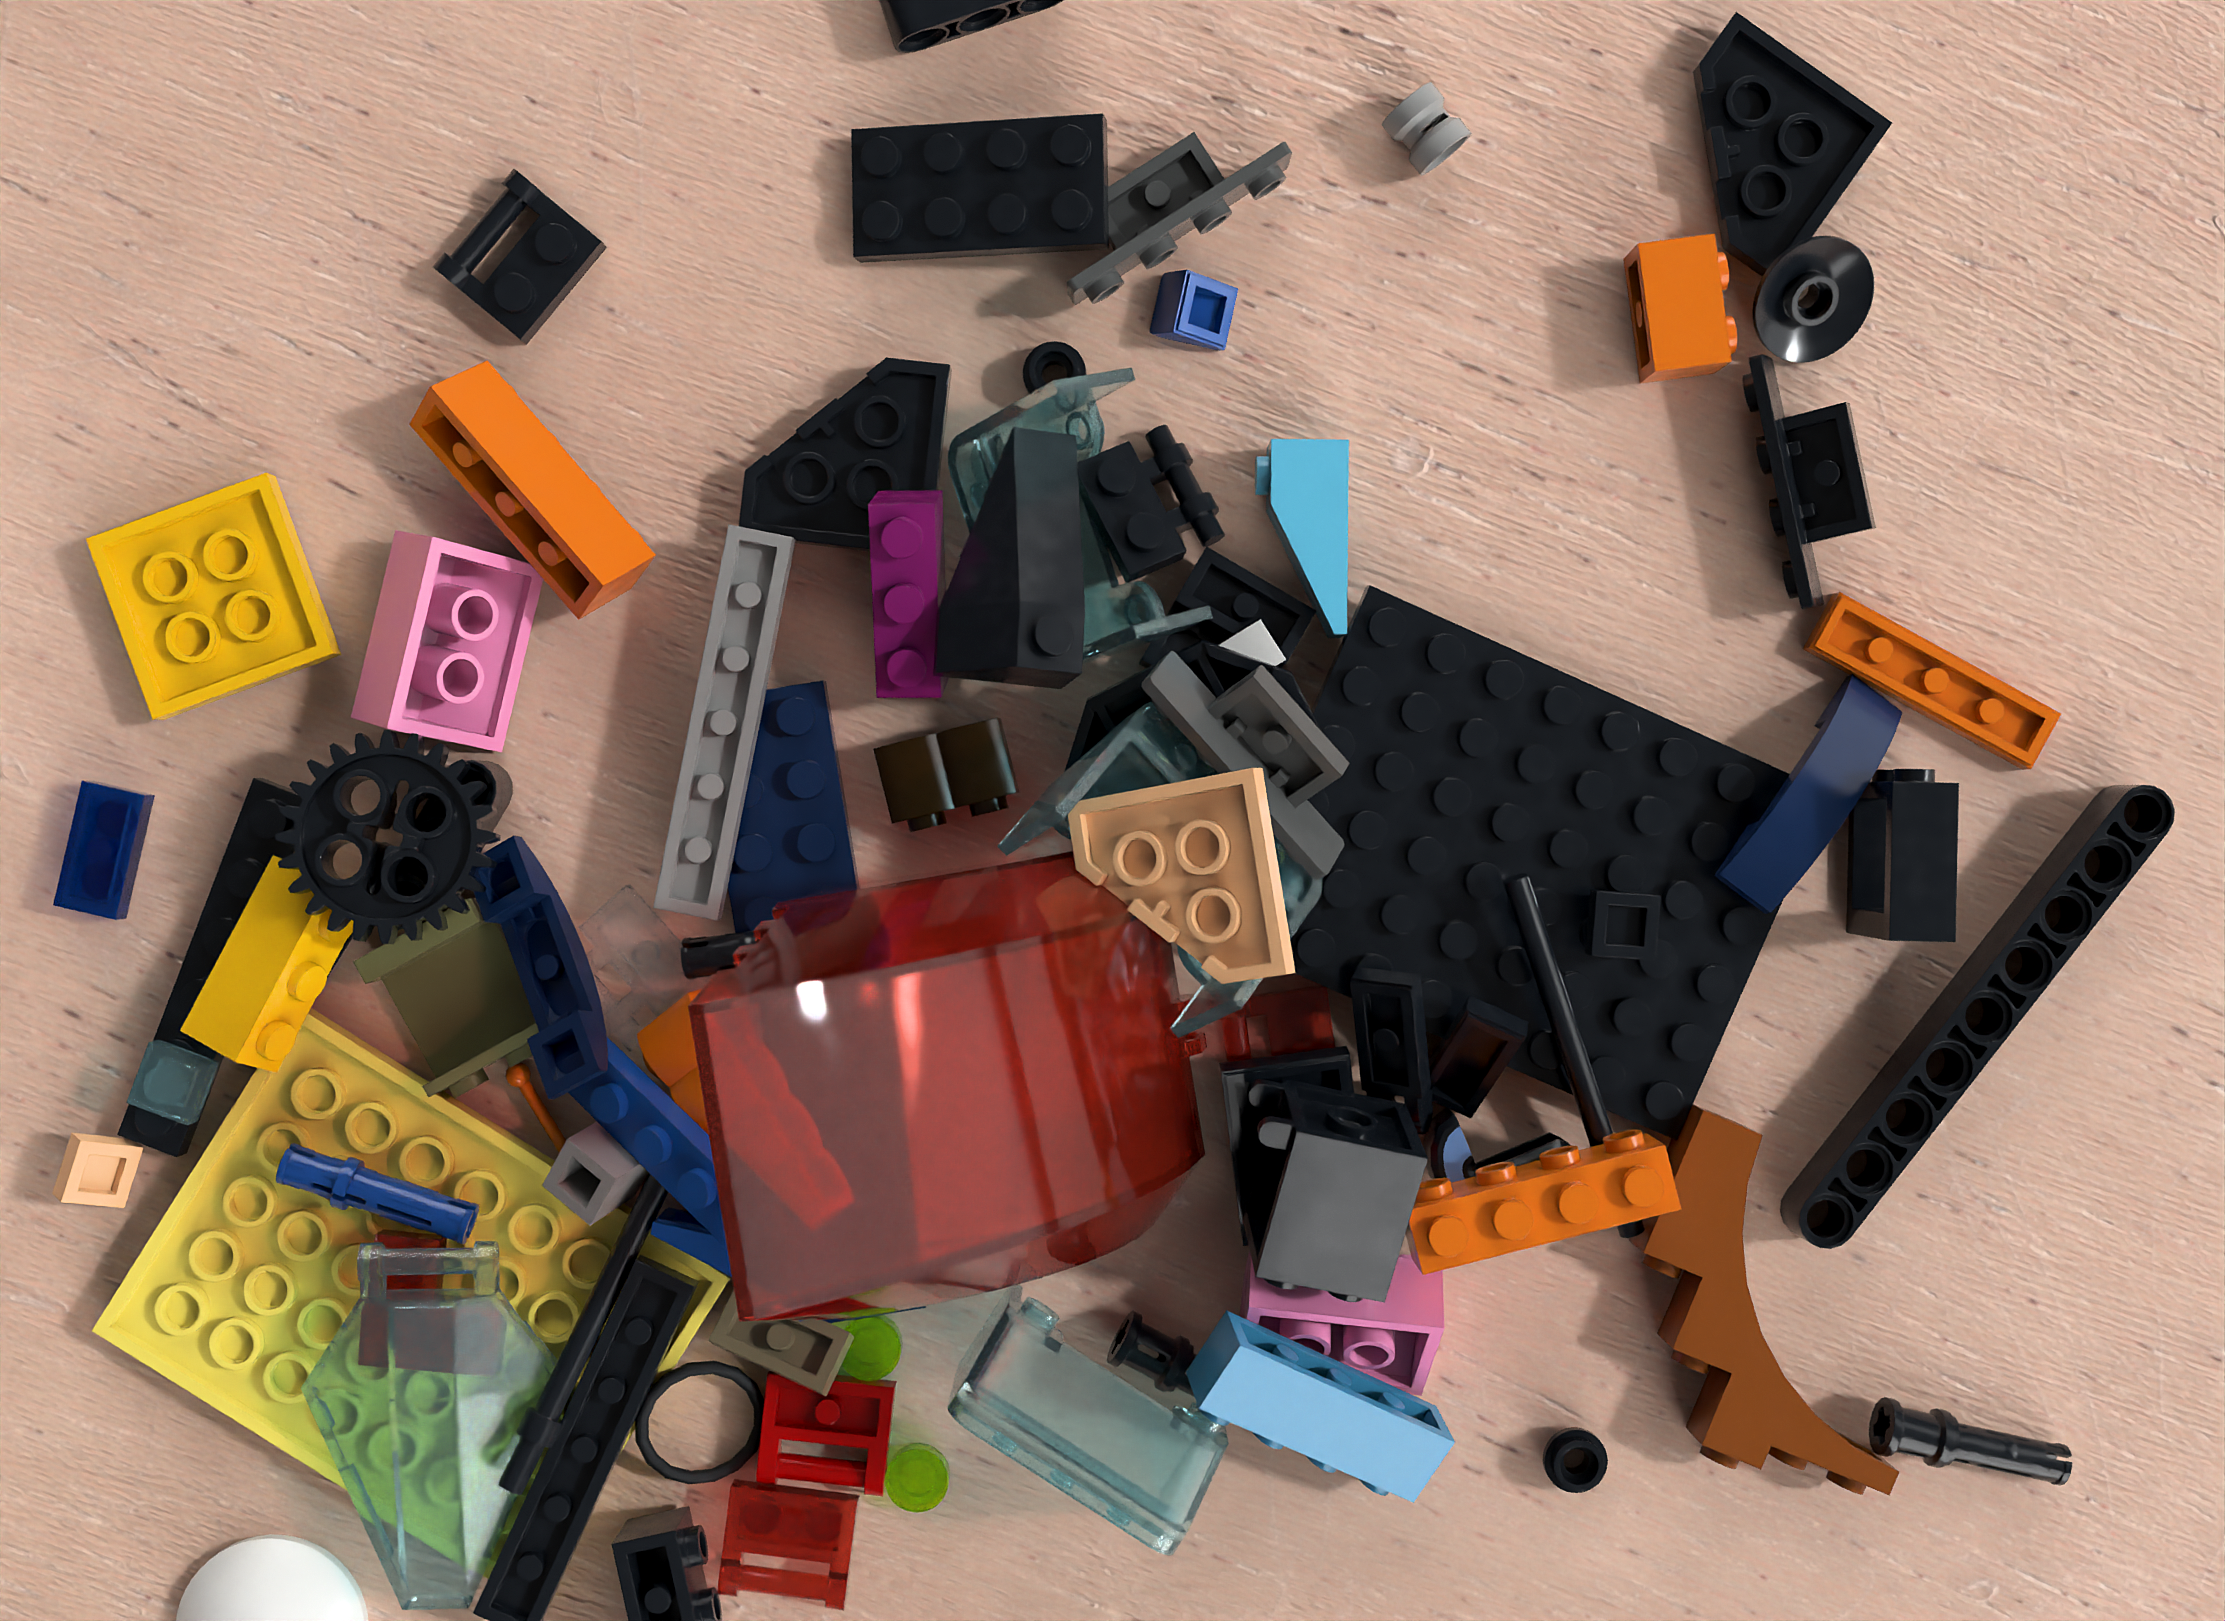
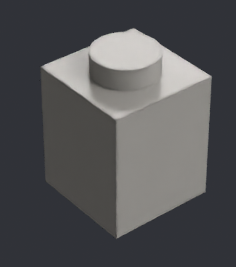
M595 1122L566 1140L542 1186L591 1226L635 1197L648 1171L598 1122Z

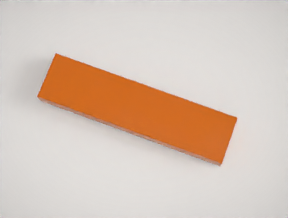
M1841 592L1832 594L1803 647V650L1849 675H1855L1865 684L2022 770L2032 769L2061 716V713Z

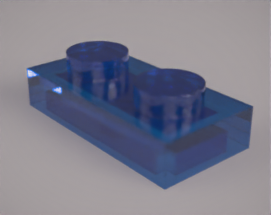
M97 781L81 782L54 898V906L114 920L127 918L155 795Z

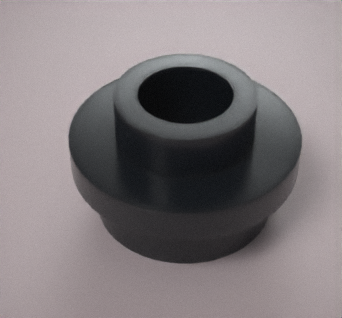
M1057 341L1043 343L1034 348L1024 362V385L1031 397L1043 405L1052 407L1066 405L1075 400L1084 388L1086 382L1084 360L1076 349L1066 343ZM1050 365H1059L1065 369L1067 377L1062 384L1051 386L1042 378L1044 370Z
M1571 1427L1560 1430L1549 1439L1544 1448L1543 1466L1545 1472L1554 1485L1566 1492L1582 1493L1594 1488L1603 1479L1607 1470L1608 1458L1603 1444L1592 1432L1586 1429ZM1572 1449L1584 1451V1459L1580 1465L1573 1468L1564 1465V1457L1568 1451Z

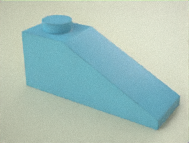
M1271 439L1267 447L1266 456H1256L1255 495H1266V513L1313 609L1316 610V615L1327 638H1341L1347 634L1349 440Z

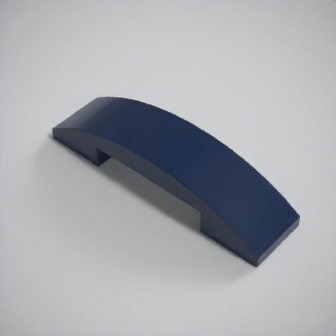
M1855 675L1847 676L1814 725L1820 730L1761 819L1746 827L1714 876L1764 914L1771 913L1819 857L1856 805L1888 750L1899 725L1902 711Z
M513 835L483 853L495 860L497 866L496 868L476 869L474 876L487 889L484 893L473 892L484 922L501 925L539 1030L538 1033L527 1038V1042L548 1099H556L607 1071L608 1049L605 1022L595 979L570 915L534 853L522 837Z

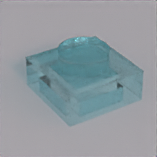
M160 1039L151 1041L147 1045L126 1103L185 1125L195 1123L199 1119L219 1061Z

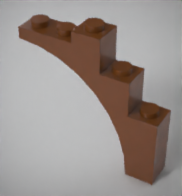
M1693 1104L1677 1141L1671 1138L1667 1148L1682 1210L1642 1219L1645 1228L1644 1232L1629 1238L1632 1244L1645 1253L1642 1263L1676 1279L1679 1278L1682 1269L1684 1270L1657 1334L1674 1349L1671 1355L1672 1359L1695 1371L1704 1374L1708 1373L1686 1424L1687 1430L1702 1445L1700 1449L1702 1455L1731 1469H1736L1739 1461L1761 1470L1769 1454L1777 1460L1800 1470H1805L1808 1462L1829 1470L1826 1475L1827 1479L1856 1494L1863 1495L1867 1486L1890 1496L1899 1471L1880 1455L1835 1431L1811 1410L1785 1378L1761 1332L1747 1285L1743 1225L1748 1181L1763 1135L1742 1124Z

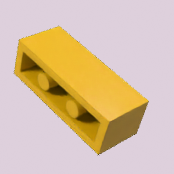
M273 855L180 1031L234 1062L277 1073L286 1055L293 1048L296 1036L316 997L324 989L327 976L347 938L353 933L354 921L351 920L341 931L334 932L327 929L332 913L330 908L316 916L308 915L305 910L315 894L312 891L303 894L290 893L288 888L302 874L299 869L279 868L278 862L282 858Z

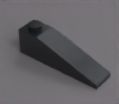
M1013 427L983 497L984 501L974 526L959 556L960 560L937 610L933 676L1062 689L1082 674L1085 596L1076 435Z

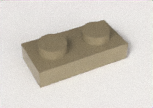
M737 1282L708 1341L717 1347L821 1395L827 1396L855 1337L850 1332L812 1315L800 1322L777 1299Z

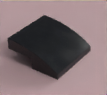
M1206 546L1143 654L1139 665L1148 668L1158 663L1169 652L1174 651L1177 653L1201 640L1220 645L1261 619L1286 658L1285 661L1276 665L1283 669L1314 617L1316 610Z

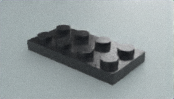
M1103 113L851 129L853 257L860 263L1109 249L1107 120Z

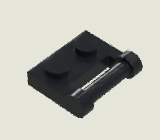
M513 169L502 182L506 187L504 192L452 255L449 256L444 252L433 268L527 345L607 247L521 173ZM526 206H528L539 217L485 283L482 284L471 273Z

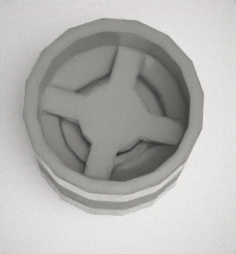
M1432 82L1425 84L1408 96L1382 123L1383 128L1393 140L1403 141L1410 150L1409 161L1420 175H1425L1440 165L1459 149L1472 134L1460 118L1450 117L1443 108L1444 97Z

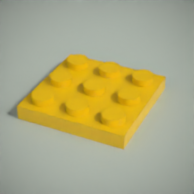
M264 473L86 538L152 720H165L342 655L276 476Z

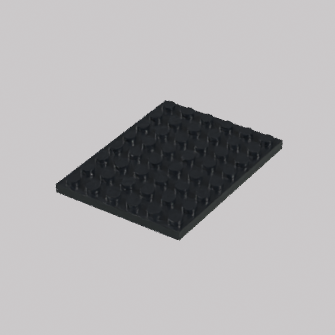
M1371 585L1366 586L1347 628V634L1343 637L1311 710L1322 733L1350 763L1340 778L1307 799L1343 839L1344 847L1330 872L1321 879L1315 880L1302 865L1297 864L1288 856L1283 844L1273 834L1295 974L1352 998L1351 977L1359 967L1421 974L1426 1031L1441 1038L1447 1032L1468 997L1472 996L1529 1022L1527 1036L1507 1067L1573 1095L1503 884V880L1510 876L1528 873L1605 1109L1677 1141L1782 904L1781 901L1771 913L1764 914L1714 875L1746 827L1761 819L1790 774ZM1590 889L1661 896L1656 961L1599 957L1585 954Z

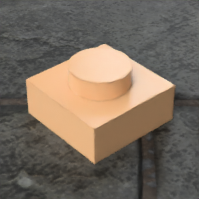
M71 1132L52 1194L63 1203L124 1208L143 1147L130 1139Z

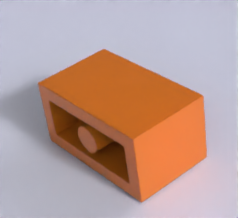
M1715 233L1638 243L1623 260L1640 384L1717 373L1732 362L1731 354H1734L1737 348V328L1734 318L1731 315L1726 316L1723 291L1728 287L1729 267L1724 252H1717Z

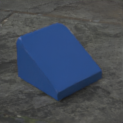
M1187 269L1164 273L1159 285L1150 333L1168 340L1218 351L1225 350L1238 288Z

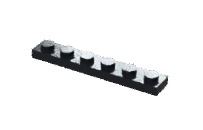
M253 778L117 1135L174 1157L187 1154L224 1056L180 1030L272 856L283 859L295 853L294 845L275 840V834L294 830L295 821L278 812L282 806H300L302 798L292 789L264 778Z
M640 1255L635 1260L562 1418L564 1424L553 1447L548 1449L473 1614L488 1621H543L699 1281L643 1255Z

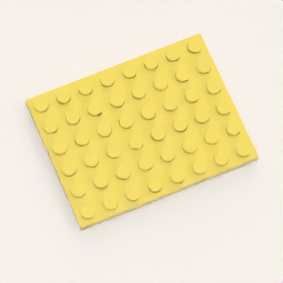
M311 1008L296 1036L293 1048L286 1055L278 1072L260 1068L255 1070L95 1324L92 1332L489 1579L549 1449L544 1448L522 1495H517L498 1486V1482L521 1437L516 1433V1430L527 1408H535L632 1209L623 1204L591 1226L588 1225L542 1186L555 1162L553 1159L456 1098L454 1099L453 1096L445 1091L428 1097L422 1086L429 1083V1081ZM292 1143L344 1161L349 1157L363 1160L365 1168L377 1171L378 1173L398 1178L456 1199L479 1204V1213L466 1243L460 1244L441 1235L420 1230L366 1210H360L351 1206L346 1210L332 1207L330 1199L302 1189L279 1184L276 1182V1174L280 1161ZM650 1230L637 1258L643 1255L699 1281L651 1385L652 1387L664 1374L675 1368L730 1281L731 1276L650 1234ZM602 1329V1331H601V1333H600V1335H599V1337H598V1339H597V1341H596V1343H595V1345H594V1347H593V1349H592V1351H591V1353H590V1355H589V1357H588V1359H587V1362H586V1364H585V1366H584V1368H583V1370H582V1372H581V1374H580V1376H579V1378H578V1380H577V1382H576V1384H575V1386H574V1388H573V1390H572V1392H571V1395H570V1397H569V1399H568V1401H567V1403H566V1405H565V1407H564V1409H563V1411H562V1413H561V1415H560V1417H559V1419H561V1420H562V1418H563V1416H564V1414H565V1412H566V1410H567V1408H568V1405H569V1403H570V1401H571V1399H572V1397H573V1395H574V1392H575V1390H576V1388H577V1386H578V1384H579V1381H580V1379H581V1377H582V1375H583V1373H584V1371H585V1368H586V1366H587V1364H588V1362H589V1360H590V1358H591V1355H592V1353H593V1351H594V1349H595V1347H596V1345H597V1342H598V1340H599V1338H600V1336H601V1334H602V1332H603V1329ZM635 1422L631 1428V1431L625 1441L622 1450L624 1449L627 1442L629 1441V1439L635 1431Z

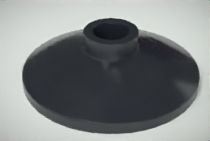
M1835 236L1807 238L1792 245L1780 254L1761 278L1753 301L1754 328L1759 340L1766 349L1783 360L1805 363L1825 358L1847 344L1864 323L1873 300L1874 274L1866 255L1856 245ZM1808 287L1807 294L1799 300L1801 293Z

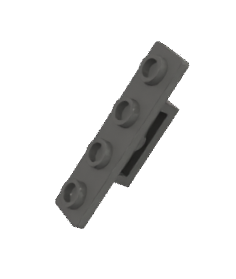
M1193 132L1109 186V243L1114 251L1067 282V293L1074 305H1077L1086 298H1089L1092 304L1104 300L1124 284L1121 276L1137 265L1143 263L1146 269H1150L1160 264L1178 249L1175 241L1195 228L1200 234H1205L1229 218L1232 214L1229 206L1250 193L1253 199L1257 200L1276 189L1286 179L1283 171L1288 168L1292 151L1286 142L1280 143L1224 179L1197 135Z
M1174 651L1169 652L1157 663L1142 682V688L1151 697L1155 708L1178 727L1195 746L1200 758L1219 774L1249 768H1262L1273 834L1283 844L1288 856L1297 864L1302 865L1315 880H1319L1327 875L1342 851L1344 841L1307 799L1340 778L1350 763L1263 665H1260L1216 698Z

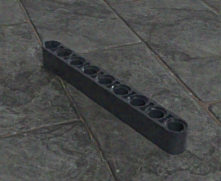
M2113 785L2104 788L2092 799L1786 1190L1781 1200L1780 1214L1783 1223L1790 1231L1809 1243L1826 1249L1842 1246L1853 1236L2167 835L2174 822L2175 809L2171 798L2165 791L2151 785ZM2131 799L2136 802L2139 809L2138 820L2132 828L2128 826L2124 817L2125 807ZM2094 848L2100 858V868L2097 874L2090 878L2086 873L2084 865L2088 852ZM2055 898L2061 907V918L2058 924L2050 929L2045 920V909L2048 903ZM2017 948L2023 959L2022 968L2019 974L2010 979L2005 970V961L2009 953ZM1975 999H1979L1984 1008L1983 1018L1975 1028L1970 1029L1965 1019L1966 1010L1970 1003ZM1941 1049L1945 1057L1944 1068L1937 1077L1930 1079L1926 1072V1061L1931 1053ZM1902 1099L1906 1106V1116L1901 1124L1889 1129L1886 1122V1113L1891 1104ZM1864 1149L1867 1155V1166L1858 1177L1849 1179L1846 1171L1847 1162L1856 1151ZM1826 1200L1829 1207L1826 1220L1818 1227L1809 1228L1807 1213L1810 1207L1818 1201Z

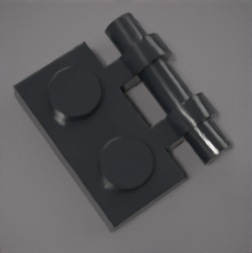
M1168 425L1158 426L1146 434L1145 438L1155 456L1143 462H1140L1130 441L1078 462L1079 493L1126 584L1182 560L1187 550L1178 535L1193 528L1202 547L1213 545L1225 536L1215 516L1219 512L1218 506L1211 493L1202 492L1190 469L1193 463L1190 453L1184 443H1176ZM1164 480H1168L1180 503L1179 507L1167 512L1153 485Z

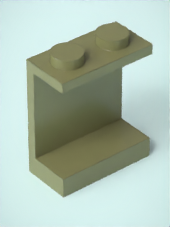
M476 897L465 899L470 909L467 914H461L451 908L444 911L448 929L444 931L437 930L428 921L422 923V940L411 941L406 933L396 938L394 944H384L353 961L365 984L382 980L433 1071L436 1079L422 1086L428 1097L449 1088L455 1099L488 1081L489 1078L484 1068L505 1057L511 1068L532 1057L527 1038L539 1032L503 930L498 923L484 922Z

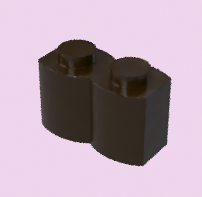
M1001 718L972 723L873 749L891 822L893 824L907 821L910 832L946 824L944 811L969 805L971 817L1007 809L1009 807L1006 796L1019 793Z

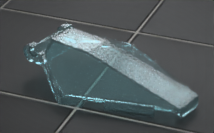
M476 1241L474 1248L386 1249L384 1242L361 1243L357 1256L360 1298L307 1377L301 1390L402 1610L467 1609L472 1603L518 1497L517 1494L498 1486V1482L521 1437L516 1433V1430L527 1408H535L558 1360L543 1341L536 1336L527 1321H522L501 1291L499 1245L497 1241ZM473 1274L475 1280V1288L387 1290L386 1275Z

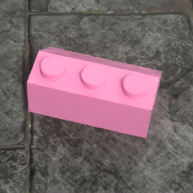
M395 530L351 718L390 730L410 734L416 733L424 737L502 752L543 578L530 563L432 536Z
M1249 1250L1243 1279L1239 1316L1411 1395L1422 1396L1445 1328L1443 1270L1422 1275L1412 1260L1411 1255L1401 1254L1396 1263L1385 1303L1364 1298L1359 1302H1347L1332 1296L1324 1290L1303 1286L1291 1290L1282 1289L1269 1284L1263 1278L1255 1277Z

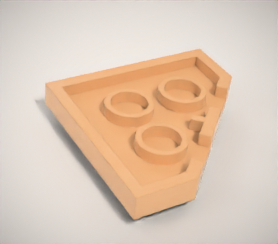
M1249 768L1066 803L1076 870L1096 886H1104L1128 905L1129 908L1127 910L1166 941L1169 943L1175 942L1202 963L1201 968L1218 982L1226 984L1296 973L1262 768Z

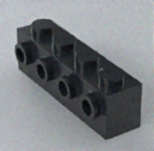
M686 1506L628 1519L611 1544L628 1621H722L719 1594L715 1587L707 1588L702 1566L708 1562L706 1535L702 1525H693L690 1507Z

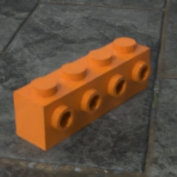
M488 360L429 387L409 425L578 620L629 591L634 586L656 554Z
M1626 1130L1604 1137V1144L1581 1150L1578 1149V1146H1563L1544 1151L1539 1154L1540 1160L1518 1166H1515L1513 1162L1487 1165L1477 1169L1475 1177L1451 1182L1449 1178H1437L1421 1182L1406 1230L1411 1258L1422 1275L1682 1210L1666 1145L1647 1133L1642 1134V1130Z

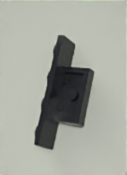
M1763 354L1749 357L1751 373L1743 375L1742 382L1749 410L1751 412H1760L1764 436L1756 437V451L1759 464L1764 475L1773 474L1778 497L1769 500L1772 526L1777 537L1786 535L1791 560L1782 562L1784 584L1790 599L1799 597L1802 609L1824 605L1812 543L1876 528L1850 403L1844 402L1785 418L1772 358Z

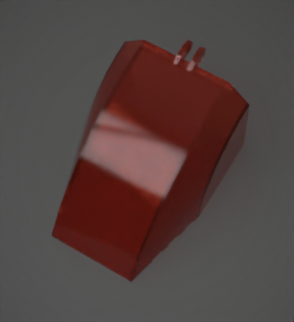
M1073 849L862 882L778 902L772 909L774 920L762 921L753 931L756 944L740 946L732 955L735 969L718 971L688 1005L739 1322L787 1319L807 1320L815 1318L816 1320L850 1319L883 1314L983 1294L1040 1279L1082 1265L1122 1248L1149 1230L1205 1156L1190 1056L1202 1053L1207 1048L1205 1033H1197L1196 1031L1186 1032L1183 1016L1194 1014L1200 1010L1199 994H1179L1171 942L1166 941L1127 910L1129 906L1104 886H1096L1077 871Z

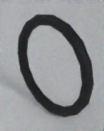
M717 1361L687 1363L664 1374L649 1389L635 1420V1441L645 1462L664 1478L685 1484L715 1482L738 1471L757 1452L760 1444L764 1398L757 1383L738 1367ZM713 1374L731 1379L745 1390L754 1408V1426L746 1445L731 1460L712 1469L690 1471L671 1466L656 1453L649 1439V1417L656 1400L671 1385L690 1376Z

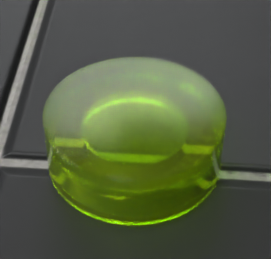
M885 1315L849 1321L844 1330L850 1332L855 1338L844 1358L843 1368L853 1377L864 1381L879 1380L890 1374L898 1364L903 1349V1339L898 1326Z
M913 1443L902 1447L891 1458L886 1472L885 1486L889 1497L898 1507L909 1512L919 1513L933 1509L943 1500L948 1489L950 1480L948 1462L938 1449L928 1444Z

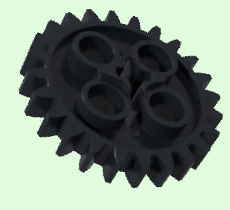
M384 730L379 748H375L370 738L363 733H358L355 736L356 753L350 754L336 743L329 745L334 764L327 767L310 759L307 765L316 780L311 786L292 781L289 786L302 798L299 807L282 806L278 811L285 817L295 821L294 830L275 834V840L294 845L295 853L278 862L279 868L299 869L302 874L290 885L288 890L293 894H303L311 891L315 894L306 907L305 912L308 915L316 916L330 908L332 913L327 927L330 931L339 932L351 920L354 921L353 939L356 941L366 942L375 926L378 927L382 944L395 943L399 926L403 927L411 941L422 940V921L427 920L437 930L444 931L448 929L447 919L443 910L449 907L461 914H467L470 909L467 902L461 896L464 890L468 889L484 893L487 889L474 876L476 869L496 868L497 866L495 860L481 854L482 845L500 841L501 835L483 830L481 822L498 813L497 809L488 805L476 806L474 801L488 788L487 785L482 781H474L467 784L462 782L471 767L463 759L445 767L449 748L441 743L434 746L425 756L424 737L416 733L411 734L403 749L400 748L396 733L391 730ZM374 780L380 790V801L377 807L370 813L358 815L351 803L352 792L361 782ZM401 781H407L409 784L408 793L404 796L398 813L395 814L398 785ZM439 797L444 802L446 817L442 825L436 830L424 832L416 822V810L425 799ZM393 825V830L403 834V840L399 847L392 845L388 846L385 850V845L376 841V833L379 828L386 830L390 829ZM354 843L361 852L362 864L355 875L342 879L334 870L333 857L341 846ZM418 859L426 866L428 880L423 890L418 894L408 896L399 887L398 873L405 863ZM382 861L381 888L377 894L373 895L369 891L370 882L375 877Z

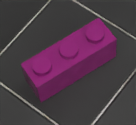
M943 490L878 491L868 503L876 698H941L949 677L933 676L937 610L946 591Z

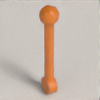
M521 1062L511 1068L509 1066L505 1075L507 1082L511 1086L520 1089L558 1153H560L566 1139L529 1081L531 1078L529 1067Z

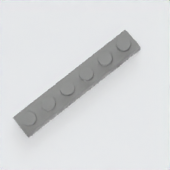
M728 524L653 908L712 920L722 919L796 542L793 537Z

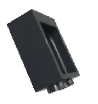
M1935 769L1876 770L1872 777V782H1869L1849 814L1846 933L1887 941L1956 942L1959 783L1935 782Z

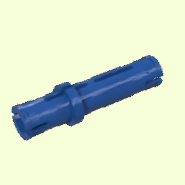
M292 1143L290 1148L285 1151L276 1174L277 1183L330 1199L332 1207L346 1210L351 1206L360 1210H366L381 1217L441 1235L460 1244L466 1243L479 1213V1204L456 1199L437 1191L378 1173L377 1171L365 1168L363 1160L349 1157L344 1161L315 1152L296 1143Z

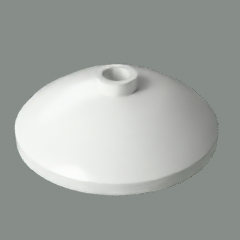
M269 1534L236 1542L217 1553L202 1566L185 1589L177 1611L176 1621H368V1613L365 1600L356 1580L333 1554L321 1546L302 1538Z

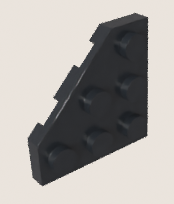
M1736 12L1693 71L1722 247L1729 254L1763 277L1772 262L1786 249L1802 240L1811 238L1887 132L1892 122Z
M888 357L882 360L866 373L867 377L838 400L837 398L832 400L797 428L793 436L768 456L763 455L745 470L739 527L790 536L796 540L795 543L870 551L868 503L878 491L938 490L952 372L951 366L949 364Z

